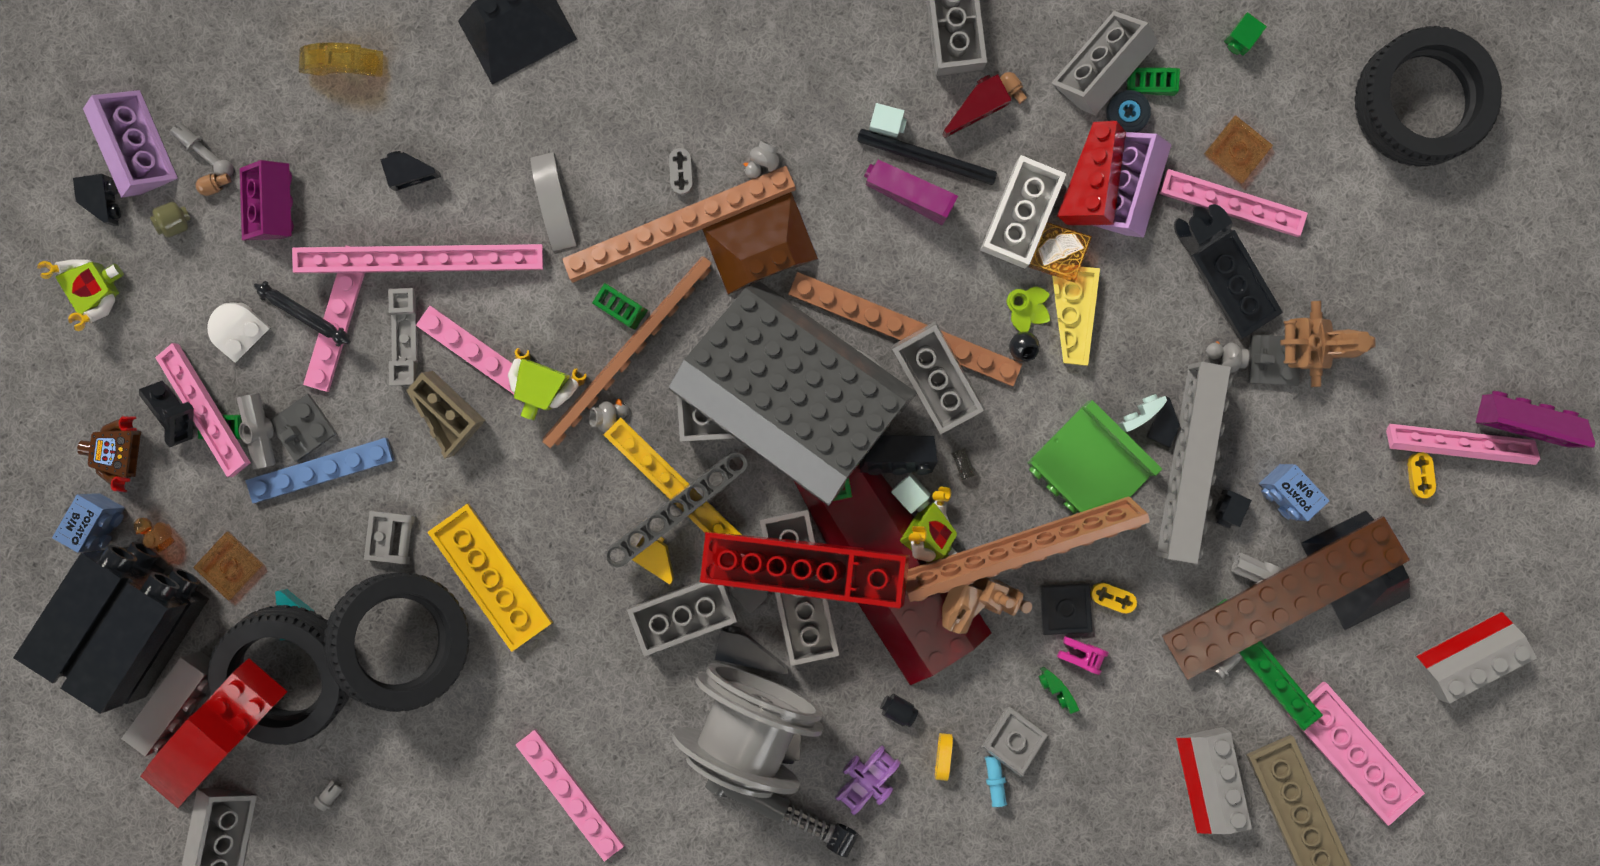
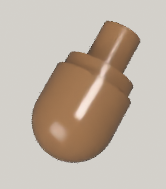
M1006 72L1001 75L1000 79L1010 98L1014 96L1019 104L1023 103L1027 97L1022 92L1023 85L1019 78L1012 72Z
M227 173L218 177L216 174H208L197 180L196 190L204 196L213 195L223 189L220 186L231 183V178Z

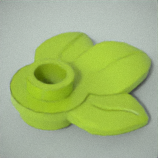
M1032 287L1027 291L1015 289L1007 296L1006 303L1012 311L1011 322L1019 332H1028L1031 323L1044 324L1050 321L1048 310L1043 305L1050 295L1046 290L1040 287ZM1016 297L1022 298L1023 304L1021 306H1017L1014 303Z

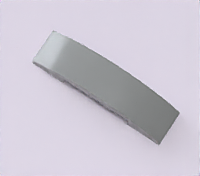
M554 152L531 157L530 161L536 192L553 252L577 246L559 179L560 175Z
M413 288L388 289L392 331V361H389V386L412 385L416 380L418 367L415 292Z

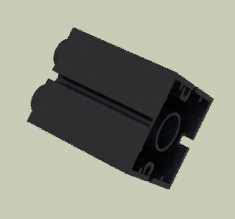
M132 542L129 547L108 545L105 550L80 553L13 658L51 683H56L59 677H66L67 679L60 689L101 714L121 707L124 703L129 704L145 698L209 598L196 591L201 582L191 573L174 568L169 576L165 575V570L155 564L160 557L159 554L142 543Z

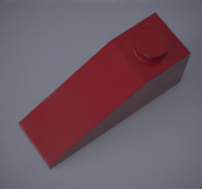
M998 74L993 77L987 75L977 81L978 85L975 86L942 133L944 139L1010 104L1011 98Z

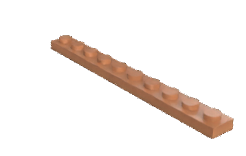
M783 166L562 258L573 283L795 191L796 188L787 166Z
M702 256L542 438L544 444L551 448L554 444L558 446L566 437L564 432L571 425L574 428L583 417L580 415L586 407L588 409L593 407L599 399L596 395L602 389L606 391L615 380L612 377L619 370L622 373L631 363L629 360L634 352L639 354L647 344L645 339L650 334L654 336L662 328L663 325L660 322L666 315L670 318L679 308L677 303L682 297L687 299L694 291V283L698 279L702 281L710 273L711 270L708 267L712 263Z
M797 272L788 294L899 341L928 326ZM941 331L961 366L1009 386H1014L1022 363Z

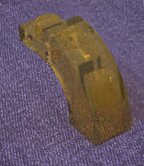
M314 43L305 45L299 49V73L325 76L329 73H354L381 77L383 74V51L361 48V45L349 43Z

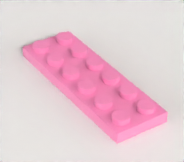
M1322 682L1307 697L1323 716L1303 732L1377 816L1389 826L1425 793L1326 682Z

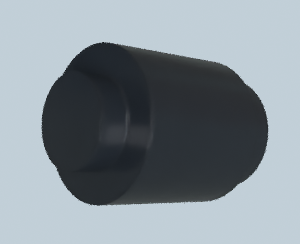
M894 693L890 697L886 696L880 706L884 717L902 727L905 725L911 727L918 715V710L914 708V704Z

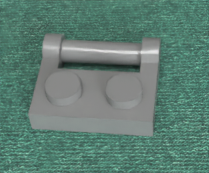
M369 511L364 560L410 564L408 552L412 523H415V515ZM395 522H402L398 555H392Z

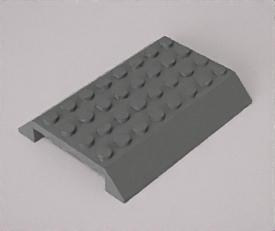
M760 281L746 287L683 360L669 386V390L828 506L844 488L848 477L900 411L903 412L917 394L913 389Z

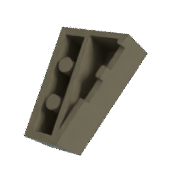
M434 371L422 372L406 390L421 418H424L429 426L431 436L438 442L444 459L454 456L486 421Z

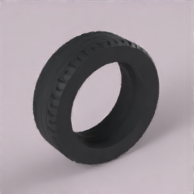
M1426 26L1425 28L1420 27L1410 30L1377 51L1361 71L1355 90L1357 95L1354 100L1359 126H1362L1361 130L1366 135V139L1371 141V145L1378 152H1383L1385 157L1393 161L1398 160L1400 164L1427 167L1447 162L1476 147L1488 135V132L1492 130L1502 103V85L1499 72L1486 49L1478 41L1463 32L1440 26ZM1416 57L1436 59L1448 66L1456 74L1462 85L1465 96L1462 120L1454 130L1444 136L1428 138L1414 133L1400 121L1393 109L1390 98L1392 76L1400 65Z
M384 573L372 576L349 589L346 595L340 598L334 607L335 610L330 614L327 621L328 627L324 633V656L328 662L327 667L340 689L345 691L355 701L366 706L390 712L410 711L418 709L420 706L424 707L446 693L450 685L453 686L466 663V654H468L470 643L468 637L470 634L462 606H459L458 600L451 592H448L445 586L429 577L415 573ZM394 598L409 599L421 604L433 616L438 630V646L431 665L421 676L403 684H385L369 676L358 662L354 645L356 630L364 615L375 605Z
M269 606L244 617L225 633L219 640V643L216 644L208 667V686L211 696L244 663V655L247 649L262 638H281L295 643L312 657L319 669L322 691L315 703L307 709L297 711L273 707L249 732L247 737L250 739L274 745H289L306 741V739H310L324 730L347 703L349 696L336 684L335 678L331 676L327 667L328 662L324 656V633L328 627V620L324 619L321 615L298 606Z

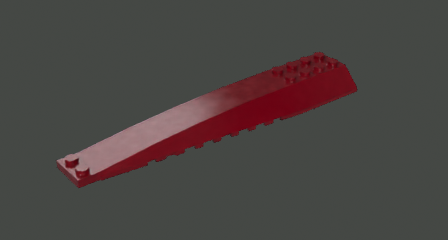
M858 465L849 476L852 497L833 501L830 506L794 481L826 544L910 555L908 569L927 563L926 561L914 558L912 551L900 542L914 516L891 493L893 489L882 474L870 475L868 473H860V465ZM948 592L936 593L928 596L925 600L910 602L905 594V603L902 608L858 603L909 685L934 676L973 651L992 634L980 613L973 618L967 633L958 634L942 626V606Z

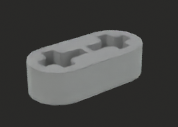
M677 148L669 156L670 184L676 194L683 196L687 195L693 187L692 160L687 150ZM678 154H682L684 158H687V161H683L682 170H679L678 163L674 161V159L678 158ZM679 174H683L685 182H689L688 185L684 186V190H680L679 186H675V183L679 182Z

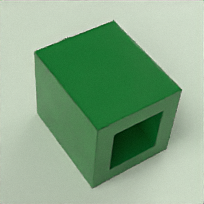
M1247 12L1224 42L1228 45L1227 48L1230 52L1244 56L1267 26Z

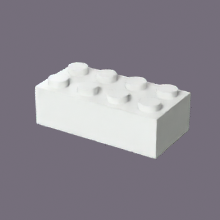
M1021 155L1013 168L980 251L1025 269L1030 264L1066 173Z

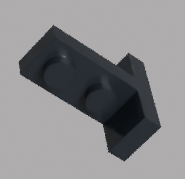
M163 380L139 389V396L165 429L164 441L169 448L193 439L194 408L189 401L180 404Z

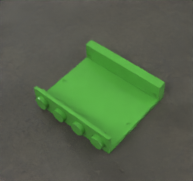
M1093 400L1087 401L1027 462L1031 466L1029 472L1038 480L1043 478L1048 483L1046 486L1048 491L1055 497L1060 495L1066 501L1063 505L1072 514L1128 496L1131 497L1150 476H1156L1162 470Z

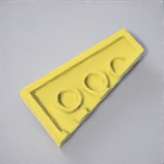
M1051 264V269H1056L1060 264H1057L1055 268L1053 267V265L1056 264ZM1061 265L1059 271L1070 274L1063 275L1052 271L1063 363L1088 366L1100 268L1079 266L1078 271H1074L1078 266L1070 267L1068 265V270H1064L1063 267L1067 269V266Z

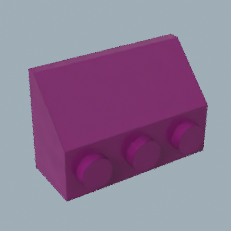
M260 160L240 168L242 241L284 239L292 236L291 233L294 228L291 219L293 198L290 195L292 173L289 169V163Z

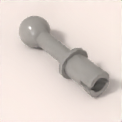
M181 122L176 124L178 128L173 127L169 133L178 139L188 152L194 150L214 167L213 170L217 177L226 173L230 177L232 176L234 171L232 163L228 160H220L200 143L202 137L195 136Z

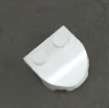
M224 303L218 306L211 314L207 329L211 342L236 363L270 327L246 304Z

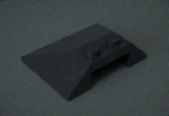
M476 0L458 20L492 85L577 40L556 0Z
M1363 511L1301 542V545L1306 555L1309 556L1372 522L1374 519L1367 511ZM1402 564L1332 602L1331 605L1344 630L1409 599V576Z

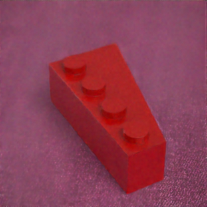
M1118 121L1093 122L1057 215L1066 225H1114L1126 131Z

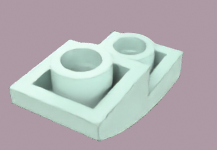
M1154 394L1143 398V404L1138 405L1141 415L1134 412L1124 416V422L1119 423L1120 428L1124 432H1128L1147 422L1164 406L1167 401L1166 396L1157 397Z

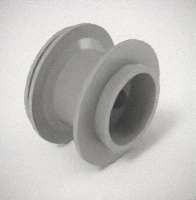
M709 664L706 672L699 673L696 678V684L715 699L703 729L680 727L675 729L672 735L675 745L687 755V763L707 779L748 796L769 798L773 793H796L800 787V781L792 771L782 764V761L794 734L811 737L822 734L824 726L820 722L823 716L821 709L802 695L770 679L729 665Z

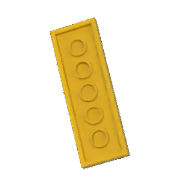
M466 504L427 532L511 652L553 623L470 504Z

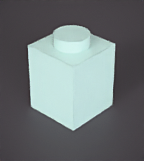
M876 103L869 131L897 139L899 132L904 133L907 119L903 118L904 110Z
M912 473L906 476L891 492L911 514L915 510L918 512L922 511L930 503L927 500L931 495L930 492Z

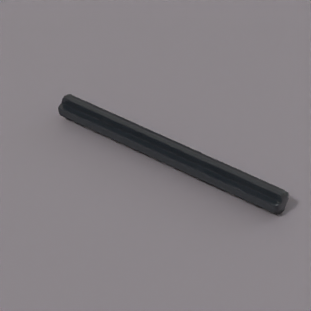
M861 129L858 134L857 141L859 143L990 185L995 183L996 171L866 129Z

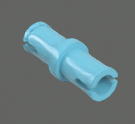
M993 756L985 757L988 773L986 783L990 786L992 807H1002L1007 805L1004 789L1006 779L1002 775L1001 762Z

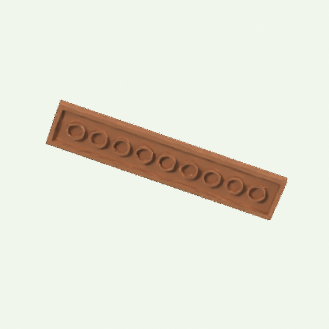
M1128 496L908 569L906 595L910 602L922 601L930 595L946 593L954 587L970 585L978 579L994 577L1002 571L1018 569L1026 563L1042 561L1047 556L1056 553H1066L1071 548L1080 545H1090L1095 540L1104 537L1111 538L1119 532L1128 529H1138L1143 524L1150 522L1149 516L1144 509Z

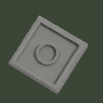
M1008 706L981 748L1021 777L1026 773L1048 735Z

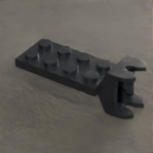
M1216 204L1209 205V212L1202 207H1194L1189 225L1180 218L1175 220V233L1182 245L1194 253L1190 256L1237 337L1243 339L1282 314L1283 311L1236 231L1231 230L1233 223L1226 211Z

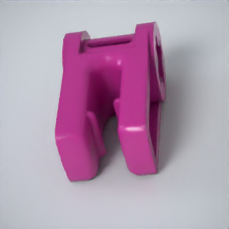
M1064 636V644L1072 647L1074 650L1078 649L1085 652V655L1078 657L1070 654L1069 651L1060 650L1057 657L1100 675L1102 672L1100 667L1104 657H1107L1109 652Z

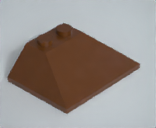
M792 192L702 229L727 294L749 287L753 282L794 266L797 268L818 260Z

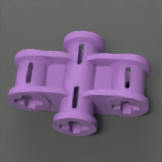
M883 745L871 755L864 765L856 755L842 771L844 774H849L852 779L837 793L835 799L837 801L841 800L851 809L853 815L861 810L871 796L876 799L878 805H881L893 791V788L885 785L884 782L896 771L901 762L898 759L894 760L885 751Z

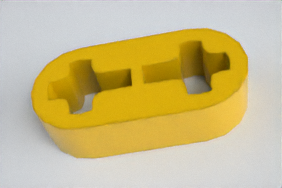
M1424 452L1413 453L1407 462L1411 492L1418 498H1429L1436 491L1432 457ZM1419 457L1421 460H1425V465H1422L1421 469L1415 465V461H1419ZM1422 479L1424 484H1428V489L1424 490V494L1423 491L1418 490V486L1422 485Z
M1102 582L1096 583L1091 588V598L1099 605L1126 614L1131 613L1137 606L1134 594ZM1105 587V592L1112 595L1111 599L1103 597L1099 600V595L1096 594V591L1102 590ZM1128 595V600L1131 601L1130 606L1126 605L1122 609V604L1115 601L1116 597L1124 599Z
M939 733L935 780L948 781L953 744L952 734Z

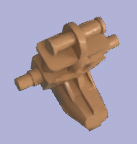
M1311 301L1310 318H1296L1284 321L1285 340H1280V345L1285 346L1284 364H1288L1290 368L1310 369L1311 387H1321L1323 369H1330L1333 359L1355 358L1375 347V337L1370 336L1368 332L1351 329L1333 331L1332 322L1329 319H1323L1321 301Z
M984 577L976 580L973 584L954 587L948 592L942 606V626L951 632L964 634L967 633L973 618L983 608L999 615L1004 611L1015 616L1018 609L1023 613H1029L1032 610V604L1029 601L1023 600L1024 594L1020 590L1000 580Z

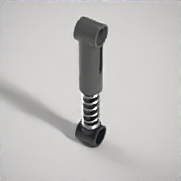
M709 779L705 785L709 791L718 796L728 797L779 823L786 820L789 822V825L794 824L797 829L800 827L804 829V832L808 831L812 833V836L820 837V840L827 843L826 847L842 857H848L859 835L849 827L846 829L847 826L841 823L828 825L825 820L819 821L817 816L813 818L810 816V813L805 814L802 812V809L797 810L794 805L789 806L790 800L776 793H773L769 798H758L730 790Z

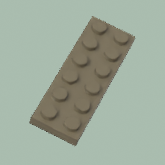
M1286 736L1246 754L1295 866H1351L1294 736Z

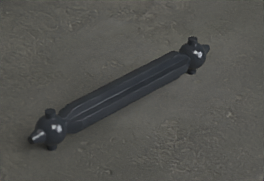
M264 281L263 284H254L261 300L267 298L278 308L327 338H332L336 346L339 347L341 344L349 345L351 343L344 328L340 327L337 330L330 322L279 291L272 290L267 281Z

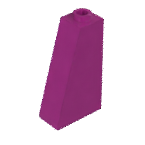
M879 159L875 166L873 164L869 165L864 175L867 178L865 185L940 225L944 224L958 198L957 195Z

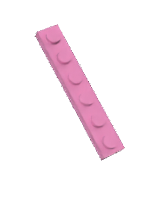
M1170 169L1166 170L1159 191L1161 195L1208 210L1211 204L1219 205L1226 211L1228 216L1295 237L1301 236L1308 214L1298 209Z
M337 273L323 319L333 324L337 330L341 327L347 333L365 273ZM321 333L318 334L303 385L329 392L343 344L338 347L332 338H327Z
M429 306L416 326L514 394L511 391L508 378L512 363L438 310Z
M172 343L155 358L182 403L189 401L193 406V421L227 477H234L251 462L179 344Z
M1389 424L1386 430L1390 449L1536 465L1540 460L1536 442L1531 439Z
M537 729L516 744V747L604 862L624 847V843Z

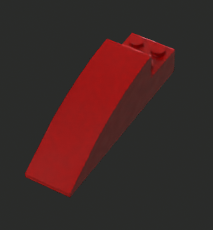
M705 532L700 583L902 608L905 603L910 555L870 551L851 546Z
M248 658L184 722L148 764L140 777L176 808H179L281 700L287 691Z

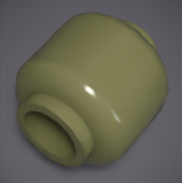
M169 202L154 208L152 211L153 216L150 217L158 235L163 234L167 238L185 232L188 229L187 221L191 220L184 206L179 208L175 202Z

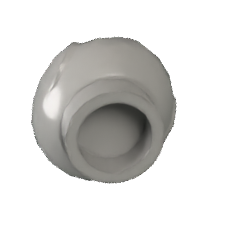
M760 141L758 147L751 149L749 153L751 162L743 163L746 176L751 179L757 178L761 174L760 165L767 167L769 172L774 171L779 164V157L776 154L778 147L768 142Z
M1216 341V343L1209 344L1206 349V354L1210 359H1219L1222 356V365L1231 367L1230 373L1236 372L1239 368L1246 369L1248 365V350L1241 349L1236 343H1228L1222 347L1219 341Z
M620 399L616 400L615 405L608 401L602 402L598 407L590 409L589 423L592 427H598L600 431L606 433L616 423V417L625 418L628 415L629 407L626 403L621 402Z

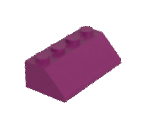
M1492 391V394L1482 395L1475 423L1567 448L1595 447V440L1588 419L1578 417V412L1563 410V412L1555 411V406L1548 404L1536 406L1531 404L1532 400L1516 397L1515 400L1507 398V393Z

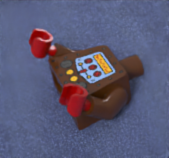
M123 416L102 426L100 432H93L91 434V441L81 440L77 446L78 454L88 456V466L94 468L96 474L110 484L113 491L127 493L124 485L125 482H130L131 479L124 477H136L141 431H137V428L133 427V420L137 419L136 416Z

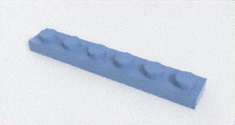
M383 438L245 481L253 504L393 462L394 458L388 438Z

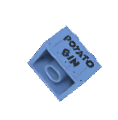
M1279 464L1259 483L1263 488L1261 493L1269 501L1272 502L1274 500L1280 506L1278 508L1280 514L1288 520L1291 518L1296 521H1309L1329 502V499L1296 464Z
M100 493L77 494L52 538L77 553L101 550L110 543V533L113 528L122 522L124 517L122 512L125 507Z

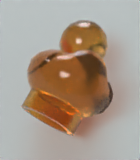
M139 518L134 522V530L136 534L144 535L143 544L147 548H154L160 553L175 542L171 536L172 529L169 524L158 522L155 524L154 529H152V523L147 518Z

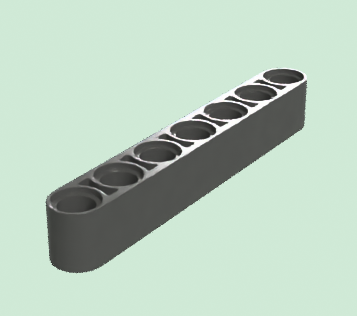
M736 452L726 455L610 545L606 552L608 564L616 568L624 566L740 476L747 468L745 456ZM733 457H739L742 461L740 469L736 471L729 467V461ZM713 472H719L722 475V482L717 486H713L709 481V477ZM694 487H699L703 491V496L698 501L691 500L689 495ZM679 502L683 505L681 515L673 516L670 513V506L673 503ZM661 518L664 521V526L660 531H653L650 528L652 519ZM639 533L644 536V543L641 546L636 547L630 543V538L633 534ZM621 549L625 554L623 560L620 562L613 561L610 557L612 550Z

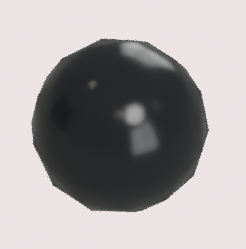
M1030 332L1015 334L1009 344L1012 357L1020 362H1028L1035 359L1040 350L1038 338Z

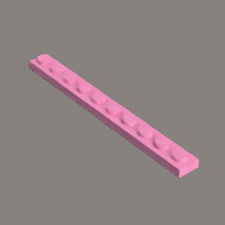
M543 245L292 248L293 273L543 270Z

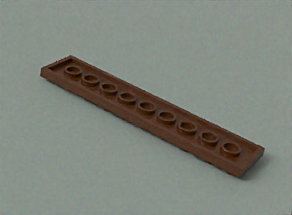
M1381 516L1163 634L1162 638L1184 676L1189 680L1410 561L1385 517Z

